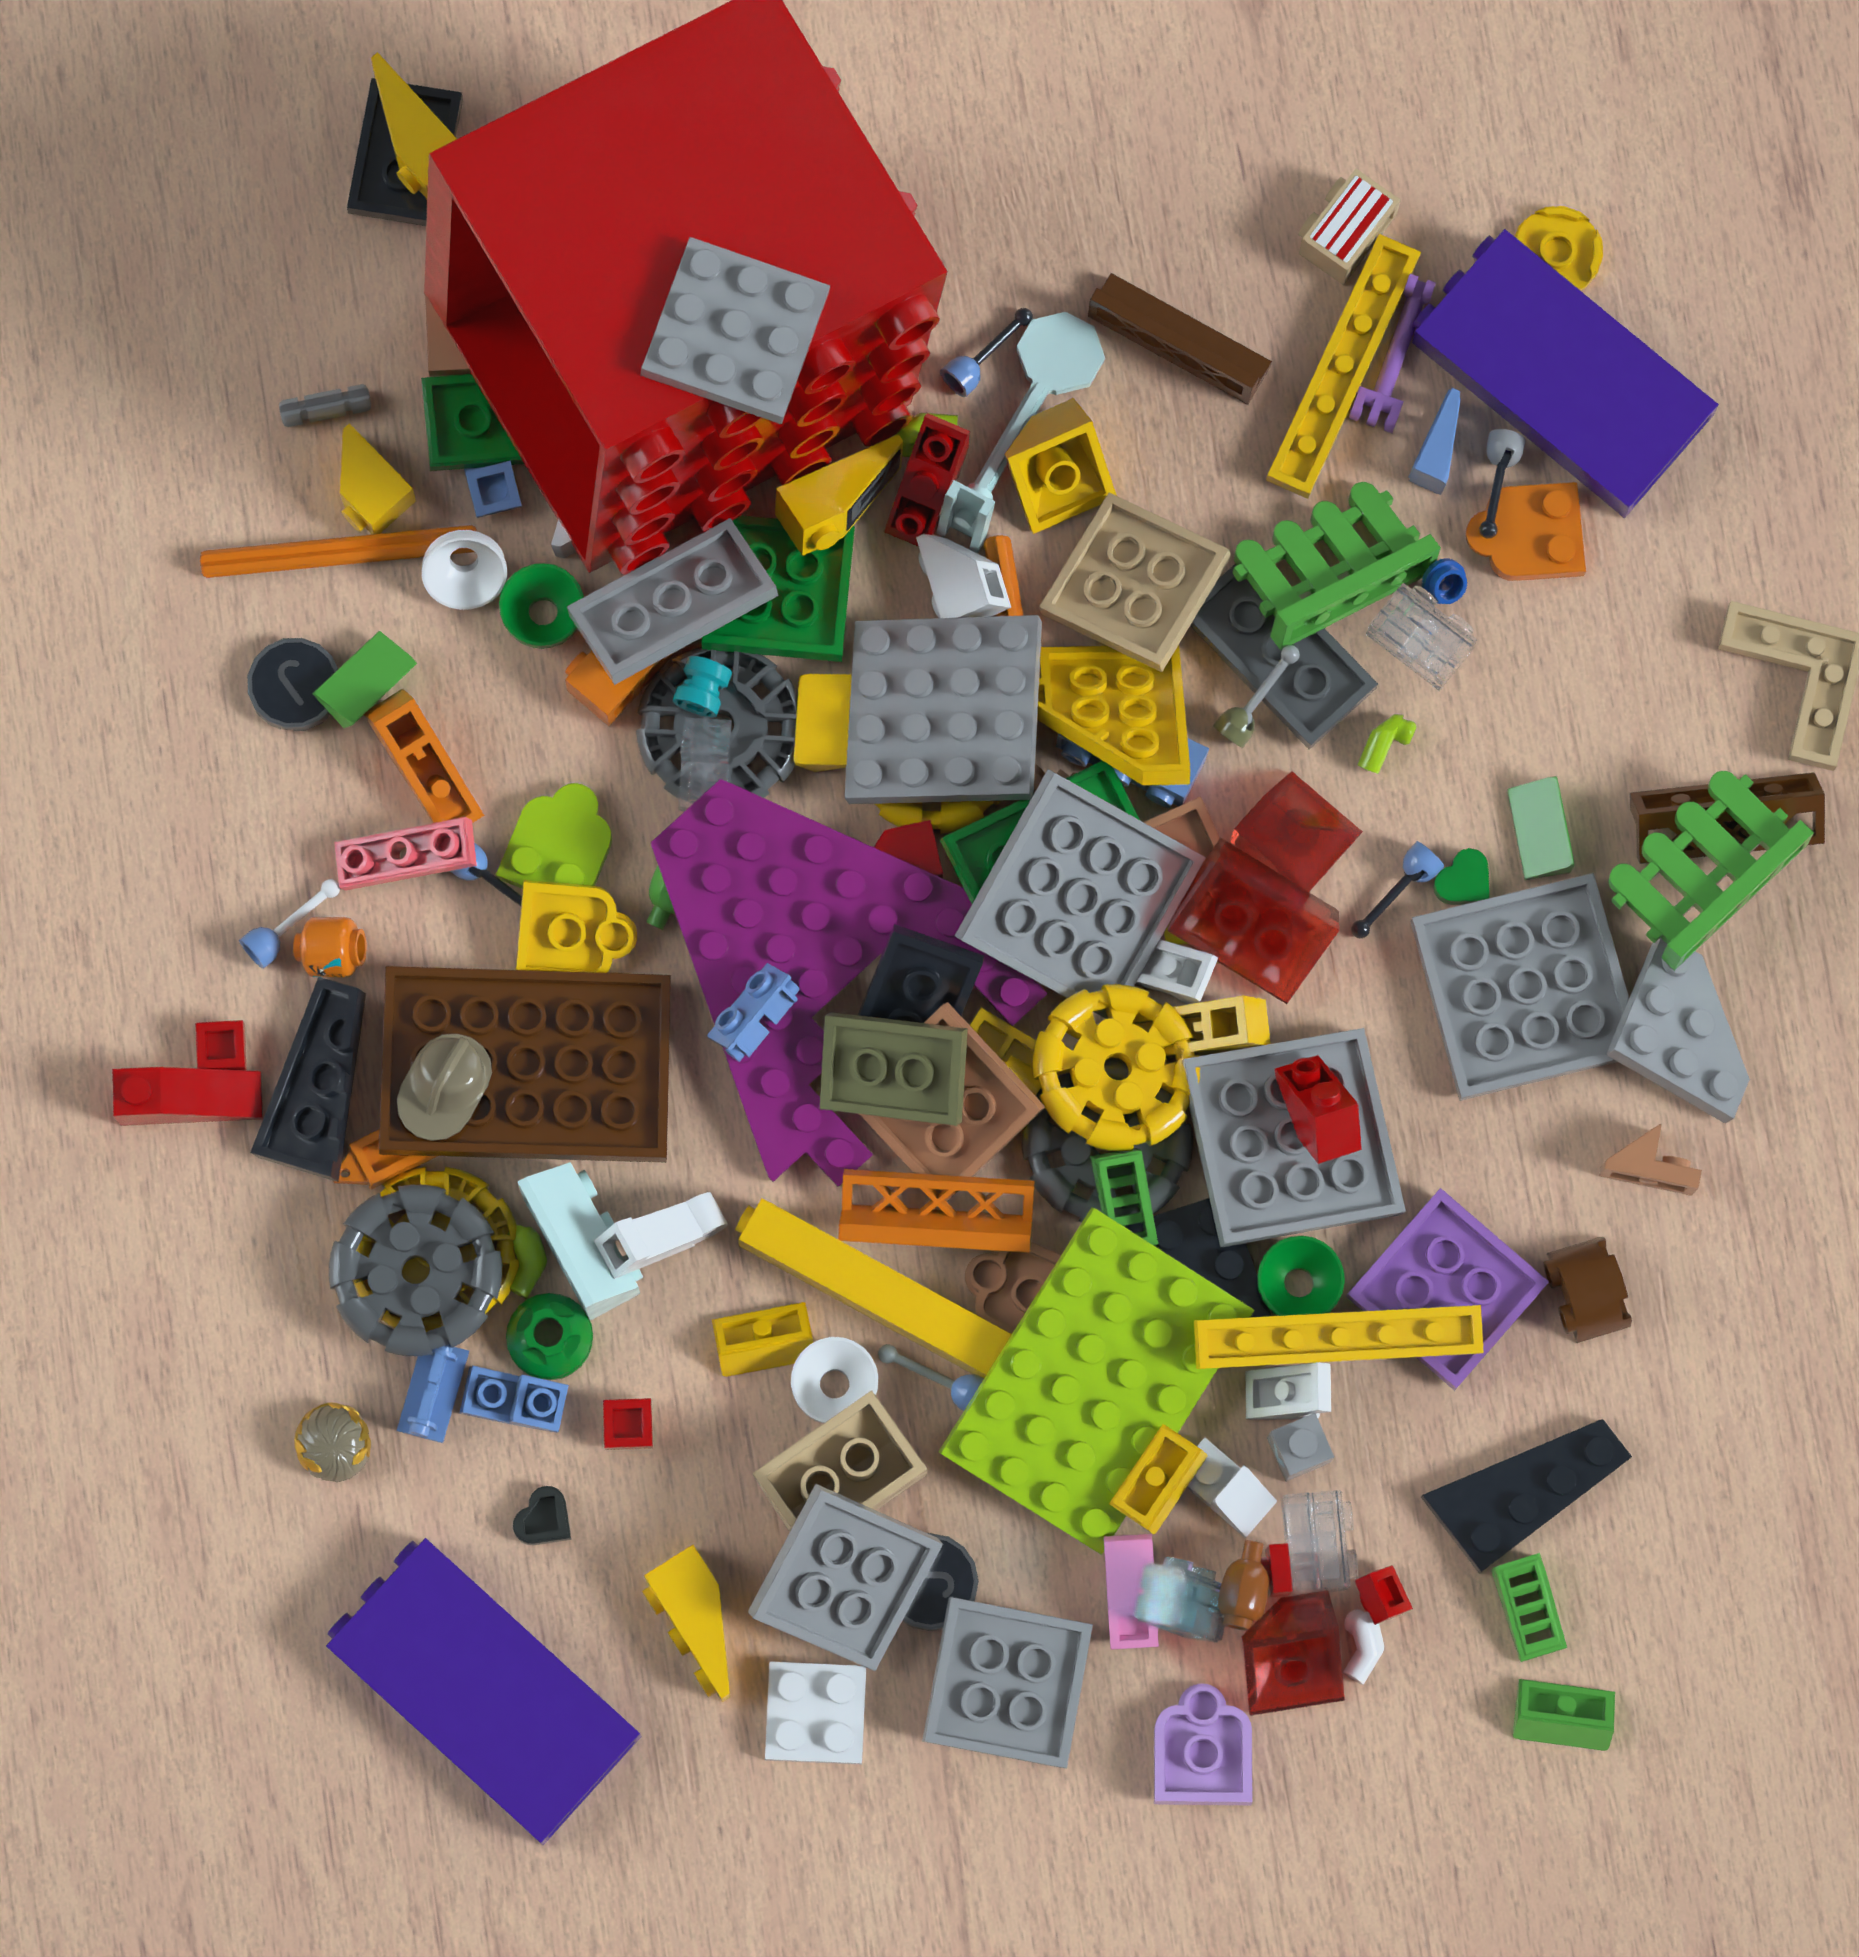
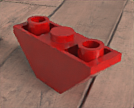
M926 413L884 533L915 546H918L916 537L922 534L934 535L939 523L945 494L953 480H958L969 449V430Z

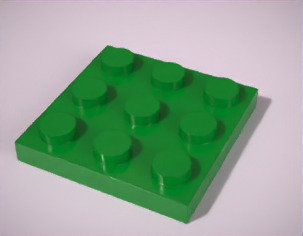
M738 516L732 522L776 585L778 596L703 636L702 649L842 662L855 526H852L847 534L830 548L825 550L817 549L802 556L778 519Z

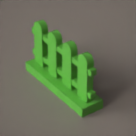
M1356 483L1352 487L1348 499L1351 506L1350 509L1341 512L1334 503L1322 501L1317 503L1312 510L1310 521L1313 528L1303 532L1297 523L1285 520L1275 526L1272 536L1275 547L1265 551L1254 540H1243L1237 545L1234 554V562L1237 566L1233 569V575L1239 582L1247 579L1263 600L1260 603L1259 610L1265 618L1272 614L1275 616L1270 637L1280 650L1423 578L1427 568L1437 561L1441 549L1439 544L1431 534L1419 539L1420 533L1414 525L1409 528L1403 525L1390 507L1394 498L1387 490L1379 493L1370 483ZM1362 521L1378 544L1368 548L1352 525ZM1324 540L1340 563L1330 567L1313 544ZM1285 559L1302 582L1292 587L1275 563Z
M1728 771L1716 772L1708 784V792L1716 801L1712 806L1705 810L1696 802H1685L1680 805L1675 814V823L1683 832L1673 842L1663 833L1656 832L1648 835L1642 845V854L1649 864L1640 873L1629 864H1619L1612 869L1609 875V886L1616 893L1611 902L1619 910L1627 904L1651 928L1646 933V936L1653 943L1661 938L1667 944L1661 958L1674 971L1803 851L1814 834L1801 820L1789 829L1783 823L1788 815L1781 808L1772 813L1749 790L1754 782L1746 774L1742 778L1737 779ZM1724 811L1750 834L1742 844H1739L1716 821ZM1691 842L1717 865L1710 874L1706 875L1683 852ZM1761 845L1766 852L1756 860L1750 853ZM1658 873L1684 896L1675 906L1649 883ZM1728 876L1733 883L1723 891L1717 884ZM1695 907L1700 914L1690 923L1684 915L1691 908Z

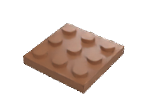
M947 1002L925 1023L968 1028L962 1123L954 1126L865 1114L859 1115L913 1173L974 1177L1045 1106ZM935 1189L938 1193L942 1191L940 1189ZM958 1191L953 1192L945 1200L948 1202Z

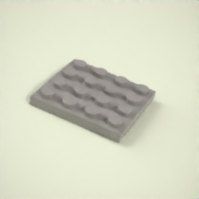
M1039 616L855 621L845 800L848 804L1031 800L1034 793L1042 621Z
M1048 769L955 937L1067 998L1084 989L1089 993L1099 991L1102 985L1105 984L1134 986L1206 857ZM1105 1009L1093 1011L1094 1013L1104 1017L1105 1019H1108Z
M1594 873L1412 917L1410 921L1459 1101L1618 1062L1606 1054L1629 997Z
M1364 1028L1182 1060L1190 1090V1113L1220 1247L1398 1216L1406 1212ZM1319 1055L1357 1101L1362 1146L1360 1151L1320 1164L1315 1161L1299 1141L1275 1077V1068L1291 1064L1301 1058H1309ZM1196 1067H1200L1199 1083L1195 1069Z

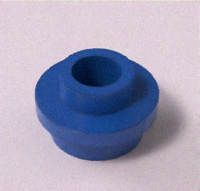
M1450 558L1440 559L1432 563L1422 578L1421 586L1424 595L1436 604H1452L1458 601L1467 589V578L1464 568L1457 561Z

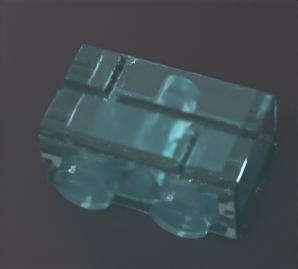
M1165 1557L1163 1565L1153 1563L1145 1565L1140 1584L1143 1593L1138 1595L1134 1616L1138 1621L1183 1638L1217 1643L1223 1638L1225 1626L1222 1625L1224 1616L1218 1608L1221 1583L1215 1581L1216 1572L1205 1568L1193 1567V1562L1172 1557Z

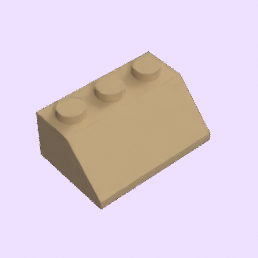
M871 1390L756 1470L753 1476L787 1529L791 1531L815 1484L877 1511L927 1475V1468Z

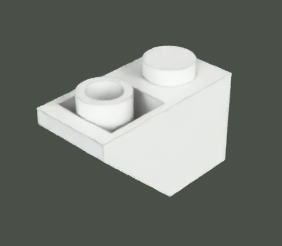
M927 534L916 537L920 549L919 563L923 572L928 576L933 592L932 606L938 618L991 617L1011 608L997 563L947 538Z

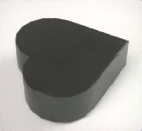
M543 1486L537 1488L532 1493L529 1499V1507L518 1512L513 1520V1530L516 1537L527 1545L571 1540L567 1505L564 1495L559 1489L553 1486Z

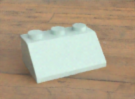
M571 1162L525 1177L517 1182L527 1207L590 1321L640 1294L636 1281L643 1278L640 1269L614 1279L594 1242L614 1222L608 1211L599 1215L591 1198L597 1196L598 1193L585 1170L576 1173ZM614 1244V1250L618 1258L624 1262L629 1259L627 1254L622 1256L616 1244Z

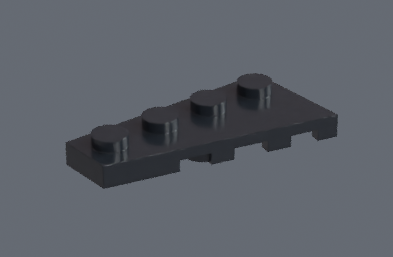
M318 977L250 1153L256 1157L339 1182L366 993L362 990Z
M1601 1419L1423 1494L1421 1498L1480 1574L1627 1462L1632 1456L1607 1423Z

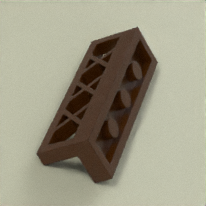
M1110 273L1102 289L1096 288L1090 298L1088 317L1249 405L1271 367V360L1113 273Z
M1815 772L1751 779L1754 783L1749 790L1772 813L1781 808L1788 815L1787 819L1783 822L1784 824L1795 814L1812 812V831L1814 834L1808 845L1825 844V793ZM1708 784L1630 793V811L1636 823L1637 859L1639 864L1649 863L1642 854V845L1648 836V830L1669 828L1677 834L1671 840L1673 842L1683 833L1675 823V814L1680 805L1685 802H1696L1707 810L1716 802L1708 792ZM1726 811L1716 819L1739 844H1742L1748 838L1738 831L1742 826ZM1693 842L1683 850L1689 858L1707 857ZM1759 845L1753 851H1761L1765 849L1761 845Z

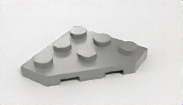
M1660 938L1655 943H1652L1606 1055L1726 1124L1734 1119L1750 1080L1703 956L1695 951L1674 971L1661 958L1667 944Z

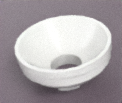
M457 530L438 537L428 547L422 563V581L430 596L444 606L459 610L475 609L492 602L501 593L507 579V564L499 545L489 536L472 530ZM469 548L475 551L478 557L474 563L461 566L455 564L450 559V555L456 549Z
M843 1337L819 1339L806 1347L794 1363L791 1373L793 1396L798 1406L806 1415L815 1421L825 1423L871 1390L876 1395L878 1390L876 1365L871 1355L861 1345ZM830 1371H840L849 1380V1389L840 1398H829L820 1388L822 1377Z

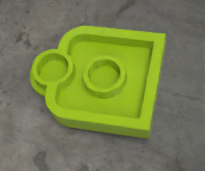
M571 783L561 787L554 794L553 798L540 796L530 800L521 812L497 870L496 877L503 882L522 889L523 880L595 886L611 848L612 835L608 823L597 815L598 801L594 792L583 784Z

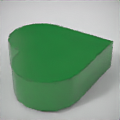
M1472 848L1463 849L1458 852L1451 866L1442 869L1434 880L1433 889L1437 898L1443 903L1450 905H1465L1489 899V866L1485 855L1479 850Z

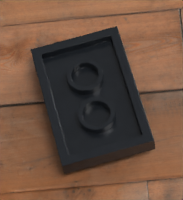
M371 78L347 203L348 214L426 226L427 198L420 191L415 194L411 193L397 176L396 172L400 169L394 153L375 78ZM407 84L456 137L463 102L462 92Z
M894 924L858 1015L925 1023L943 1004L948 1002L962 1016L983 965L984 955Z

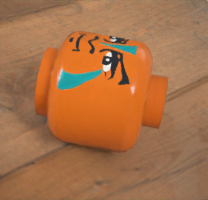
M312 917L305 923L302 933H296L294 937V958L296 961H302L304 970L311 977L347 978L352 976L357 966H362L366 959L367 943L365 932L363 929H358L355 922L348 917Z

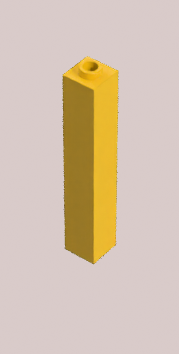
M761 1198L756 1209L750 1205L747 1206L735 1228L736 1231L741 1233L738 1239L739 1247L971 1374L985 1378L1012 1335Z

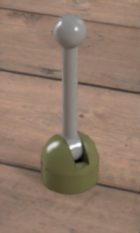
M1293 645L1285 646L1281 651V660L1244 708L1234 707L1225 711L1213 725L1214 728L1230 741L1243 748L1252 737L1255 721L1252 717V712L1286 667L1299 659L1300 653L1297 647Z

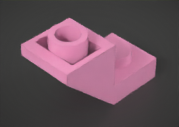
M1152 1534L1104 1536L1110 1649L1159 1647Z

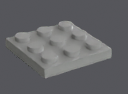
M690 237L641 368V376L782 424L829 294L830 285Z
M815 1484L748 1613L755 1620L876 1671L943 1543L935 1536Z
M949 1597L922 1742L1067 1769L1093 1624Z

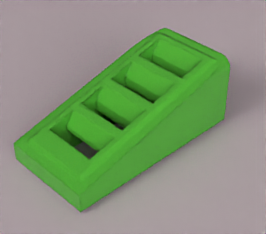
M1133 1148L1132 1151H1116L1091 1156L1102 1213L1122 1226L1142 1222L1144 1231L1135 1232V1234L1150 1244L1157 1245L1158 1240L1142 1150ZM1130 1165L1131 1174L1108 1178L1107 1169ZM1134 1184L1136 1193L1111 1197V1188ZM1139 1204L1140 1212L1115 1216L1114 1208Z
M1540 1553L1491 1569L1520 1662L1566 1649V1641ZM1531 1572L1534 1581L1511 1588L1510 1578ZM1535 1591L1538 1592L1540 1600L1516 1607L1515 1597ZM1540 1610L1544 1611L1545 1619L1521 1625L1520 1616ZM1550 1629L1551 1638L1527 1645L1525 1635Z

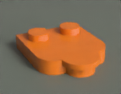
M1577 482L1503 487L1495 518V523L1498 527L1495 537L1486 539L1479 532L1481 523L1486 521L1489 501L1485 511L1474 515L1466 527L1465 536L1469 547L1476 554L1489 557L1493 571L1502 579L1522 581L1581 577L1586 573Z

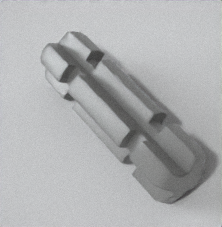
M360 384L347 387V392H341V389L306 395L303 401H298L297 397L282 400L279 403L282 422L284 426L292 427L302 425L305 419H309L311 423L346 416V411L350 410L353 411V414L369 411L371 409V400L366 385Z

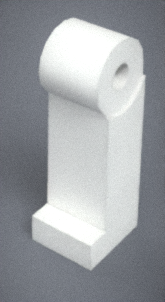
M707 1192L693 1197L686 1202L633 1220L629 1217L615 1222L596 1238L594 1242L613 1278L616 1279L694 1247V1244L723 1230L728 1223L711 1192ZM617 1240L620 1241L629 1258L625 1262L619 1259L615 1253L614 1244Z

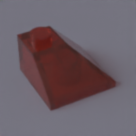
M1291 771L1271 788L1233 830L1230 842L1302 902L1363 831Z
M1328 1590L1281 1597L1241 1636L1247 1704L1250 1716L1345 1701L1339 1626Z

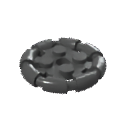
M699 647L672 659L674 664L664 673L658 671L648 684L640 700L637 712L642 716L641 729L636 730L637 743L642 759L651 775L657 774L666 783L664 786L665 790L691 805L713 786L708 785L709 772L716 776L727 774V782L763 798L768 796V789L779 780L784 782L796 765L794 763L798 692L791 680H784L776 671L777 665L759 654L706 650ZM689 656L704 657L716 661L727 668H733V682L729 681L728 687L718 690L721 701L718 714L727 715L734 722V728L727 736L717 737L708 731L707 724L711 719L710 717L691 713L673 703V697L676 692L675 687L687 678L684 673V667ZM760 683H763L770 691L762 700L752 690V688ZM664 715L675 716L674 730L660 729V717ZM767 721L780 722L782 724L781 736L768 735ZM679 751L689 761L680 771L671 762L673 756ZM759 755L767 766L755 776L747 765Z
M1119 1058L1105 1060L1104 1068L1109 1077L1115 1080H1123L1128 1077V1067L1124 1061ZM1070 1073L1057 1075L1061 1088L1074 1087ZM1160 1088L1154 1098L1162 1103H1169L1173 1095ZM1040 1089L1036 1094V1097L1040 1101L1041 1099L1039 1096L1043 1094L1042 1089ZM1086 1106L1081 1113L1096 1123L1101 1115ZM1044 1108L1022 1129L1023 1160H1029L1033 1172L1030 1179L1035 1181L1034 1186L1040 1195L1060 1213L1063 1210L1080 1217L1079 1222L1082 1223L1091 1207L1102 1212L1091 1162V1156L1100 1155L1101 1153L1095 1147L1085 1144L1087 1139L1071 1131L1068 1134L1063 1129L1052 1125L1049 1122L1051 1116ZM1136 1112L1123 1115L1125 1123H1128L1129 1127L1140 1125ZM1185 1121L1173 1134L1152 1146H1148L1147 1143L1134 1145V1148L1142 1150L1153 1214L1163 1208L1180 1189L1177 1182L1182 1172L1189 1170L1193 1152V1134L1191 1124H1186ZM1060 1150L1065 1165L1051 1169L1047 1154ZM1152 1157L1166 1163L1160 1176L1146 1171ZM1130 1165L1107 1169L1108 1178L1132 1173ZM1077 1182L1094 1189L1089 1200L1072 1193ZM1132 1184L1133 1193H1136L1135 1186ZM1111 1188V1189H1110V1191H1111V1197H1115V1196H1116V1193H1115V1190H1114V1189H1117V1188ZM1138 1203L1114 1208L1115 1216L1140 1212Z
M398 1186L399 1191L382 1197L378 1193L367 1199L343 1223L346 1229L340 1241H334L330 1253V1289L336 1290L340 1302L336 1308L343 1320L357 1336L367 1343L373 1340L385 1346V1352L395 1355H433L432 1350L449 1344L453 1348L464 1342L488 1318L485 1312L492 1298H498L501 1288V1251H495L491 1236L495 1233L489 1222L466 1199L462 1198L458 1201L446 1195V1189L436 1186ZM405 1209L409 1223L400 1222L392 1228L388 1215ZM436 1212L451 1218L446 1231L431 1225ZM363 1236L376 1242L369 1257L356 1251ZM473 1243L477 1258L463 1263L459 1248ZM413 1258L425 1260L430 1267L428 1277L418 1284L407 1282L402 1275L405 1263ZM368 1279V1284L373 1294L362 1298L358 1297L354 1283ZM462 1285L475 1290L468 1305L456 1300ZM386 1310L401 1317L395 1329L380 1323ZM440 1312L444 1326L426 1332L422 1318Z

